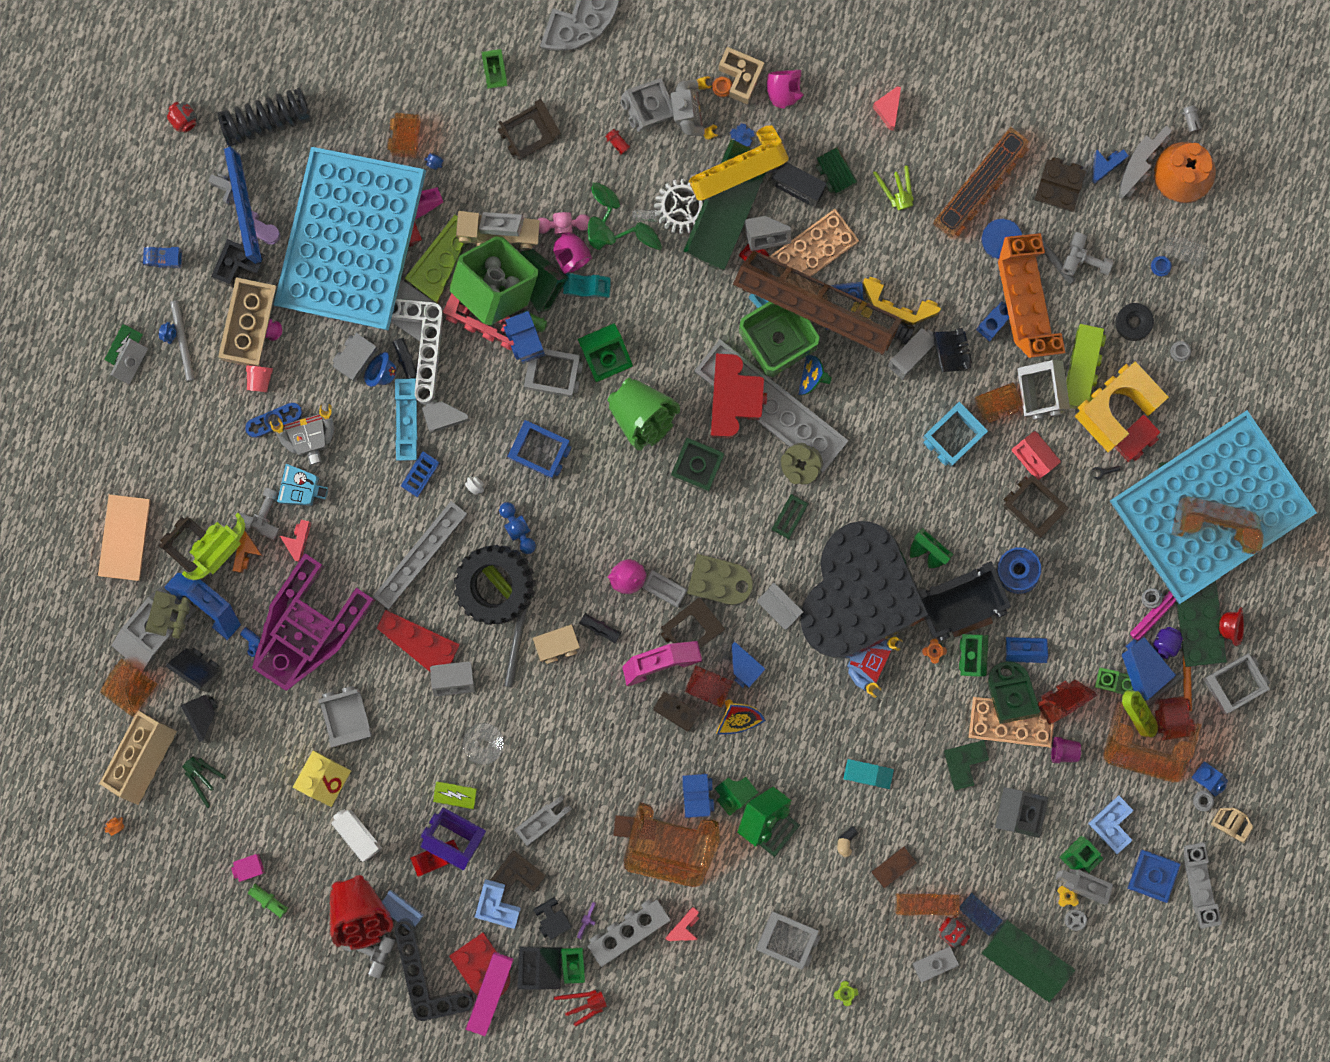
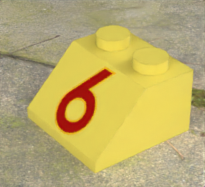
M312 751L293 788L332 807L351 770L316 751Z

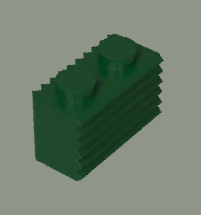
M839 147L816 158L817 164L815 168L820 176L824 175L827 181L825 182L827 183L826 188L829 193L833 192L835 197L857 185L858 182Z

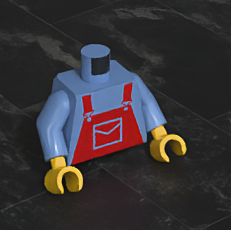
M890 637L853 657H849L850 661L847 665L849 668L848 674L855 685L868 692L873 698H876L877 696L873 694V690L876 688L881 690L876 682L891 650H900V648L895 647V643L897 641L902 642V639Z

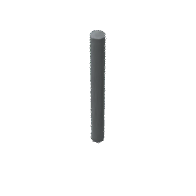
M527 609L517 617L505 687L512 688Z

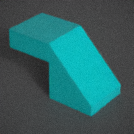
M565 274L569 278L564 285L563 294L576 297L610 298V277Z
M847 759L843 779L890 789L894 769Z

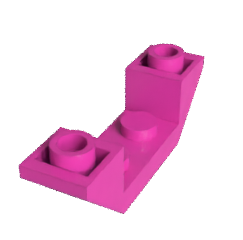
M697 641L667 644L635 655L622 666L626 685L631 686L646 681V675L675 665L684 668L702 662V657Z

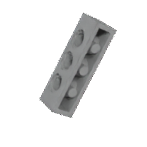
M650 898L641 904L643 909L637 913L632 910L623 916L625 921L620 924L616 921L606 928L608 930L607 933L602 936L598 933L589 939L591 944L588 945V948L601 967L671 920L657 899L653 901ZM647 913L651 916L652 920L649 925H642L640 923L639 917L642 914ZM630 925L634 928V934L631 937L623 935L622 928L624 926ZM614 937L617 941L616 947L612 949L607 948L605 939Z

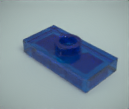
M970 893L958 907L963 914L988 936L1003 921L973 893Z

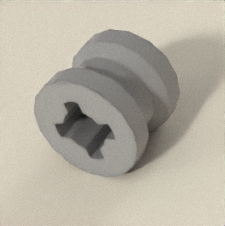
M1074 909L1067 912L1064 921L1069 929L1078 931L1085 927L1087 918L1082 911Z

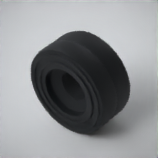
M1130 303L1118 312L1115 325L1118 333L1124 339L1138 341L1145 338L1151 332L1154 318L1150 309L1145 305ZM1130 317H1138L1140 325L1136 328L1130 326Z

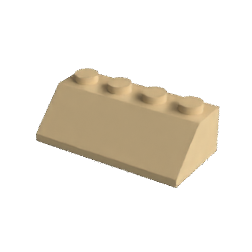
M236 277L218 356L222 361L259 366L277 286Z
M137 711L99 784L120 798L139 805L177 731Z

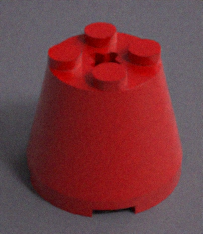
M358 875L353 879L343 882L337 881L332 884L330 892V935L336 947L349 946L350 950L366 948L380 942V937L386 932H391L393 928L391 915L370 883L364 879V876Z

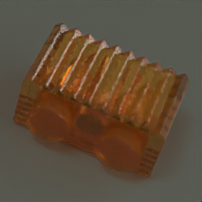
M395 113V118H391L390 130H393L392 138L388 139L387 149L391 150L392 156L416 158L421 121L419 115Z
M1014 382L974 398L982 421L988 420L989 423L999 420V415L1007 413L1009 416L1019 412L1018 408L1022 406Z

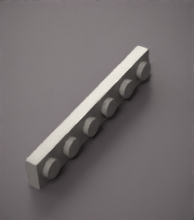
M450 501L373 597L390 610L467 516V513Z

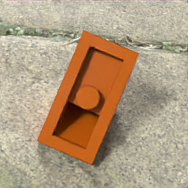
M244 531L239 540L241 545L237 548L232 570L238 573H243L244 569H248L250 558L247 557V554L263 556L246 531Z

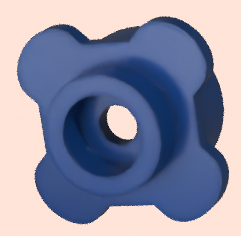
M170 322L162 324L159 329V339L172 344V340L175 339L177 333L175 324L171 325Z

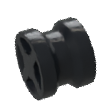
M901 321L893 339H898L902 341V344L906 345L915 327L907 326L904 321Z

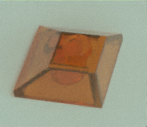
M121 658L108 675L100 693L133 717L158 684L126 659Z

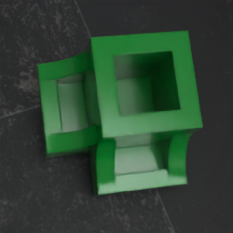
M728 777L714 788L721 796L717 799V802L729 816L759 793L747 777L740 781H733Z
M1080 836L1059 856L1070 870L1084 868L1088 873L1104 859L1091 842L1083 836Z

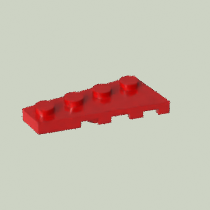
M387 610L384 611L377 626L381 633L429 672L431 666L451 664L460 646L458 643Z

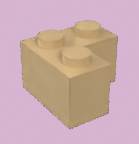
M727 47L720 61L719 71L735 77L729 91V97L748 105L763 72L764 62Z

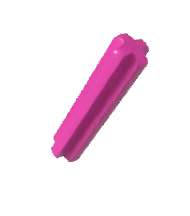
M1170 591L1163 597L1162 603L1157 608L1152 609L1130 632L1134 639L1139 641L1177 602Z

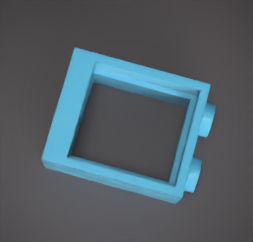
M958 402L923 436L925 440L923 444L930 451L934 449L939 454L937 458L943 465L952 467L988 430ZM956 413L976 436L952 458L932 435Z

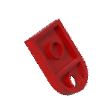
M484 932L449 955L454 965L477 996L494 952L498 953ZM510 971L500 996L507 991L510 985Z

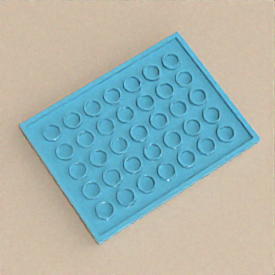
M311 147L274 306L389 331L426 170Z
M1248 410L1110 500V503L1178 604H1181L1317 513Z

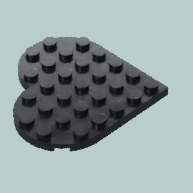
M858 521L841 527L827 541L821 557V572L824 581L816 585L805 599L802 607L801 627L807 642L816 651L829 657L843 659L853 657L931 616L894 536L876 523Z

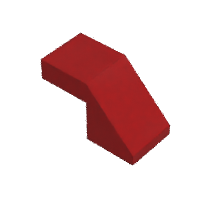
M454 839L446 842V844L458 850ZM429 851L410 858L418 877L450 864Z

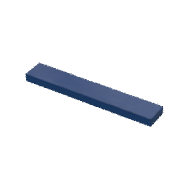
M228 147L224 149L244 251L246 257L256 264L261 262L262 259L241 157L237 151Z

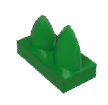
M924 528L914 537L910 547V558H916L928 551L930 552L927 560L928 568H938L943 564L945 565L954 555Z

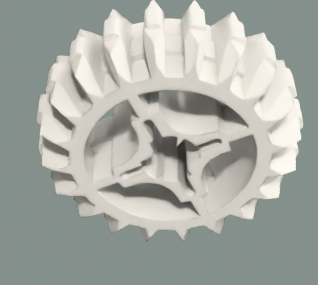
M681 179V185H677V181L673 180V187L666 183L665 186L668 191L660 189L659 191L663 196H656V200L661 203L654 204L656 209H661L655 212L656 216H662L659 219V223L661 224L666 221L665 229L672 225V233H675L676 228H680V234H683V228H687V232L691 233L690 226L694 227L705 201L696 199L690 183L688 182V185H684V179ZM686 191L693 196L683 198L676 192ZM669 196H671L675 205L667 213L665 203ZM678 201L679 203L681 202L682 205L685 203L687 204L686 211L682 208L677 209L679 208ZM695 201H698L699 210L693 217L689 208ZM682 215L688 221L679 222L673 220L672 217Z

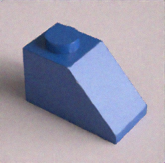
M734 641L732 644L733 675L736 676L734 681L742 688L745 686L749 688L764 672L765 668Z

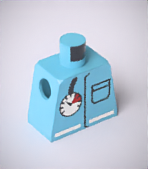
M286 464L277 502L287 505L312 506L314 497L326 499L328 487L317 485L319 477Z

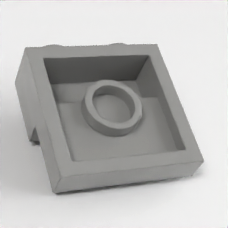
M661 78L627 89L621 95V105L630 114V125L632 128H636L638 132L674 118L672 101Z

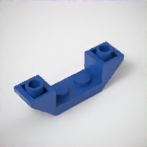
M177 572L165 585L164 588L172 595H175L179 601L186 596L215 620L212 628L226 640L241 626L231 605L202 580H190Z

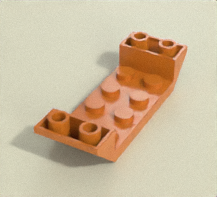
M1041 233L1005 237L998 260L1014 343L1029 358L1065 353L1062 333L1052 334L1041 284L1036 259L1037 256L1045 253Z

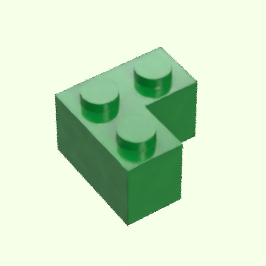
M774 786L747 803L737 833L755 847L763 842L766 843L772 836L771 830L775 823L780 819L784 820L789 815V807L792 800Z

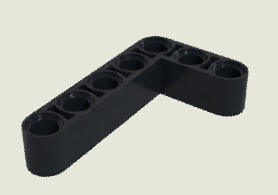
M407 918L399 920L395 926V936L414 1017L419 1021H427L468 1011L472 1007L473 996L467 990L435 997L430 996L414 923ZM407 924L410 927V932L408 934L401 933L399 926ZM407 944L412 945L415 948V952L413 954L405 953L404 946ZM410 965H417L419 973L411 974L408 967ZM416 985L422 986L424 993L421 995L415 994L413 987ZM461 996L467 997L469 1004L466 1006L460 1005L458 998ZM446 1001L449 1004V1008L447 1010H440L438 1003ZM424 1005L428 1008L429 1013L421 1015L418 1013L417 1008Z

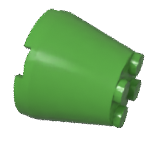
M627 378L617 392L611 393L607 399L609 410L629 443L639 451H642L644 446L648 444L654 446L674 426L671 422L675 414L680 413V405L673 398L631 378Z

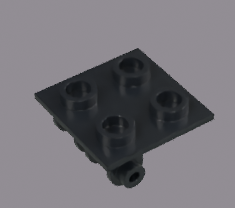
M963 328L955 329V331L933 332L934 345L937 348L939 365L942 372L966 371L972 368L971 364H973L971 354L968 353L970 349L962 350L963 347L969 346L968 343L961 344L967 342L966 332L963 331Z

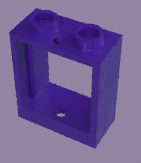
M442 807L439 814L434 813L429 822L431 827L426 826L421 835L423 842L420 847L464 871L480 845L486 830ZM439 825L470 841L464 853L433 837Z

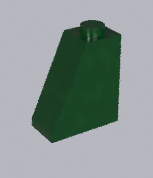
M534 249L521 251L520 254L538 269V276L530 300L539 313L549 311L569 277Z

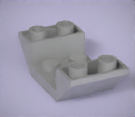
M164 583L160 588L156 590L159 592L171 594L164 588L167 583ZM155 592L144 601L121 628L111 645L142 672L157 657L155 656L157 651L173 634V630L167 629L166 636L145 631ZM176 598L174 604H181L182 599L179 601ZM190 603V611L189 614L186 615L184 624L197 610ZM172 612L170 621H176L178 613Z

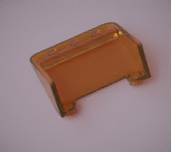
M639 802L624 857V868L631 873L689 887L701 885L720 842L719 822L705 819L700 821L697 830L654 820L652 806Z

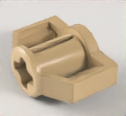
M1220 808L1211 823L1213 827L1245 844L1253 830L1248 816L1236 808ZM1226 811H1232L1225 825H1219ZM1246 818L1248 824L1242 835L1239 836L1236 833Z

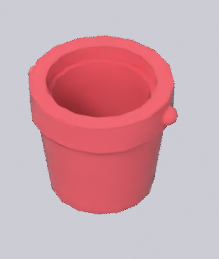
M246 365L247 390L268 392L273 368Z

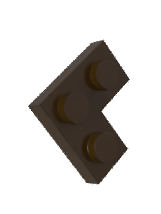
M513 850L490 881L505 885L503 895L507 893L516 880H519L534 892L546 875Z

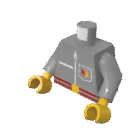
M705 76L697 80L679 82L676 92L671 93L673 115L676 124L687 135L701 137L704 135L707 140L718 136V134H714L712 131L718 128L716 125H711L705 129L702 125L697 90L711 88L712 85H706V79H710V77Z
M329 404V410L323 411L322 405H320V414L284 424V428L280 418H278L280 423L278 426H273L270 421L271 429L276 432L281 444L291 453H297L299 456L307 455L310 465L321 463L319 451L327 449V444L331 442L335 430L331 415L332 406Z

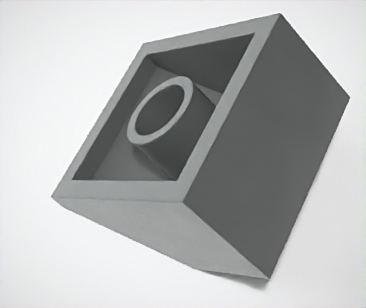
M1004 787L995 828L1040 838L1048 797Z

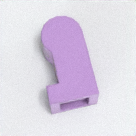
M252 211L257 238L270 245L276 244L280 239L279 230L274 225H266L258 221L259 215Z

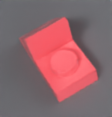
M301 520L300 524H296L294 535L297 536L296 539L280 536L296 562H299L303 557L311 526L309 521Z
M692 907L665 939L668 941L698 940L686 927L688 925L692 927L698 921L699 917L697 915L699 911Z

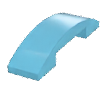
M395 379L396 461L417 460L416 379Z

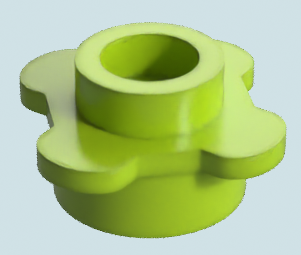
M843 981L840 983L838 991H835L833 995L835 999L841 1000L845 1006H850L853 998L858 995V990L849 986L847 981Z

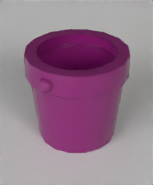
M1062 737L1053 738L1052 763L1079 762L1081 756L1080 742L1063 739Z

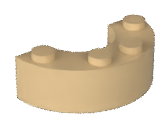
M458 211L456 237L461 243L477 244V247L498 236L503 237L514 248L532 250V246L538 244L540 220L524 218L519 236L480 234L479 225L482 216L479 213Z

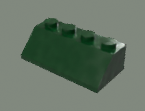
M1008 920L1003 921L981 952V954L1047 1002H1050L1075 971L1074 968Z

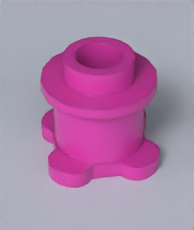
M269 318L265 338L276 341L282 335V325L280 322H273Z

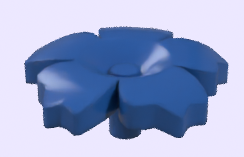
M743 123L737 126V130L731 129L730 131L731 138L746 147H749L752 142L750 138L755 136L754 131L750 128L746 130V124Z

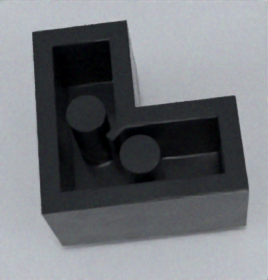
M227 239L211 277L217 282L234 288L236 277H239L241 270L261 277L268 258L265 254L260 253L262 260L255 264L246 257L243 245Z

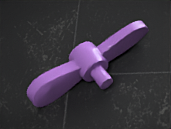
M592 902L587 916L584 915L581 921L583 925L578 933V939H582L587 925L591 924L594 926L596 923L591 920V915L596 905L595 902Z

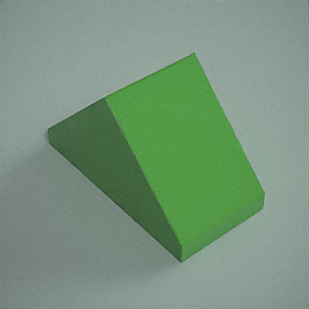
M502 49L481 52L487 89L508 86Z

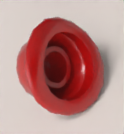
M1242 607L1239 608L1238 612H1226L1223 614L1219 623L1220 634L1224 638L1232 640L1235 646L1241 644L1244 636Z

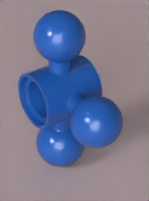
M510 502L503 503L499 508V513L503 518L509 520V523L504 525L513 541L518 538L520 539L519 548L522 553H533L536 544L534 540L527 538L525 535L531 530L523 516L515 518V506Z

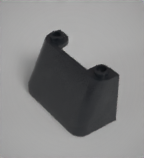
M992 561L983 564L977 571L973 569L967 574L935 587L932 586L929 588V591L925 589L919 590L931 616L924 621L933 639H938L939 642L950 638V634L992 616L996 615V618L1008 614L1007 610L1011 608Z

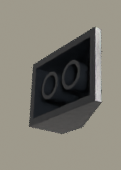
M194 647L192 650L185 648L165 666L192 686L204 692H209L222 674V671L219 670V664L211 659L207 662L202 658L204 654Z

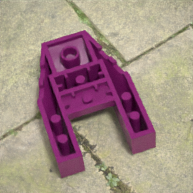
M304 554L269 606V612L252 666L254 670L285 691H288L337 653L376 601L358 588H355L334 621H331L304 603L302 599L325 567L307 554Z

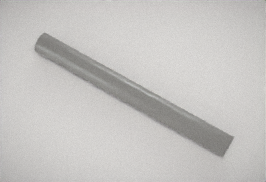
M174 300L170 304L187 381H192L195 378L179 302Z

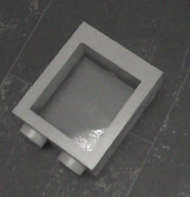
M772 911L756 950L803 970V967H808L812 955L809 953L812 946L816 948L821 936L817 935L818 930Z

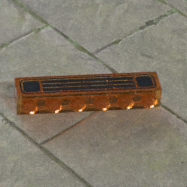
M1010 126L937 216L933 225L951 239L955 235L959 237L966 228L963 226L967 220L972 221L978 214L977 207L980 204L984 206L990 199V191L993 188L997 190L1004 180L1001 179L1005 173L1010 174L1016 167L1014 163L1018 157L1022 159L1029 151L1027 146L1030 141Z

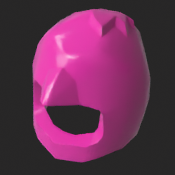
M801 70L768 73L767 92L773 105L785 109L788 106L794 105L797 100L803 97L804 94L800 91Z
M570 232L563 233L554 243L553 252L564 274L577 271L592 259L590 250L585 242L575 234Z
M632 559L620 561L613 567L610 575H608L612 588L622 594L638 592L644 586L647 577L643 565Z

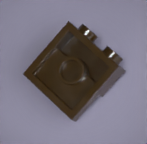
M1052 157L1051 160L1047 159L1034 201L1074 212L1086 175V171L1082 170L1083 166L1071 163V166L1063 164L1062 159Z

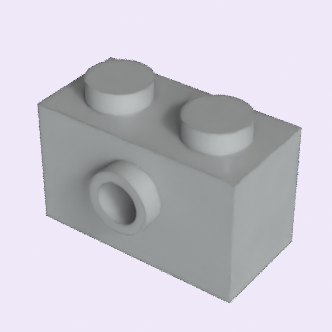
M358 333L354 336L351 335L345 342L346 348L342 353L338 352L333 359V367L354 383L378 351L375 345Z

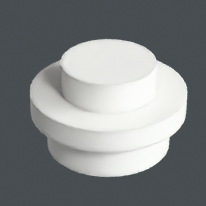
M469 476L467 478L468 481L465 485L474 495L484 491V484L478 477L475 476L473 478Z

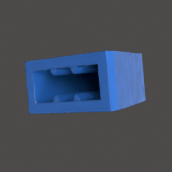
M1145 637L1139 641L1133 639L1125 646L1127 650L1122 654L1133 690L1139 691L1143 699L1147 701L1176 675Z

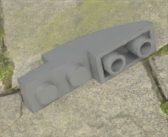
M1165 126L1153 140L1146 135L1132 154L1120 184L1119 198L1121 200L1125 196L1129 198L1136 191L1137 188L1134 186L1137 182L1143 183L1150 175L1148 170L1151 165L1146 160L1150 163L1158 154L1155 150L1159 146L1164 147L1170 141L1169 135L1172 130L1169 127Z

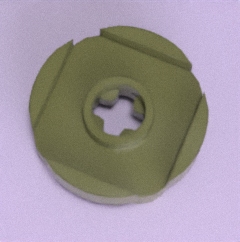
M796 443L790 446L781 457L783 473L792 484H809L819 476L823 466V460L819 451L814 447L807 446L805 443ZM798 459L806 462L804 468L798 466Z

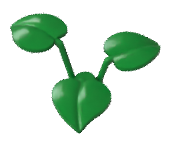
M597 182L592 183L591 190L594 198L608 209L603 220L595 216L589 219L588 239L593 248L601 250L606 244L613 245L616 239L631 232H636V237L642 243L656 250H662L661 242L656 232L649 225L638 222L636 227H632L615 236L609 227L606 226L605 222L612 208L618 209L620 207L619 199L607 186Z

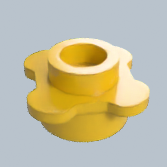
M1064 886L1058 888L1057 892L1060 898L1058 904L1060 906L1078 905L1077 893L1070 891Z

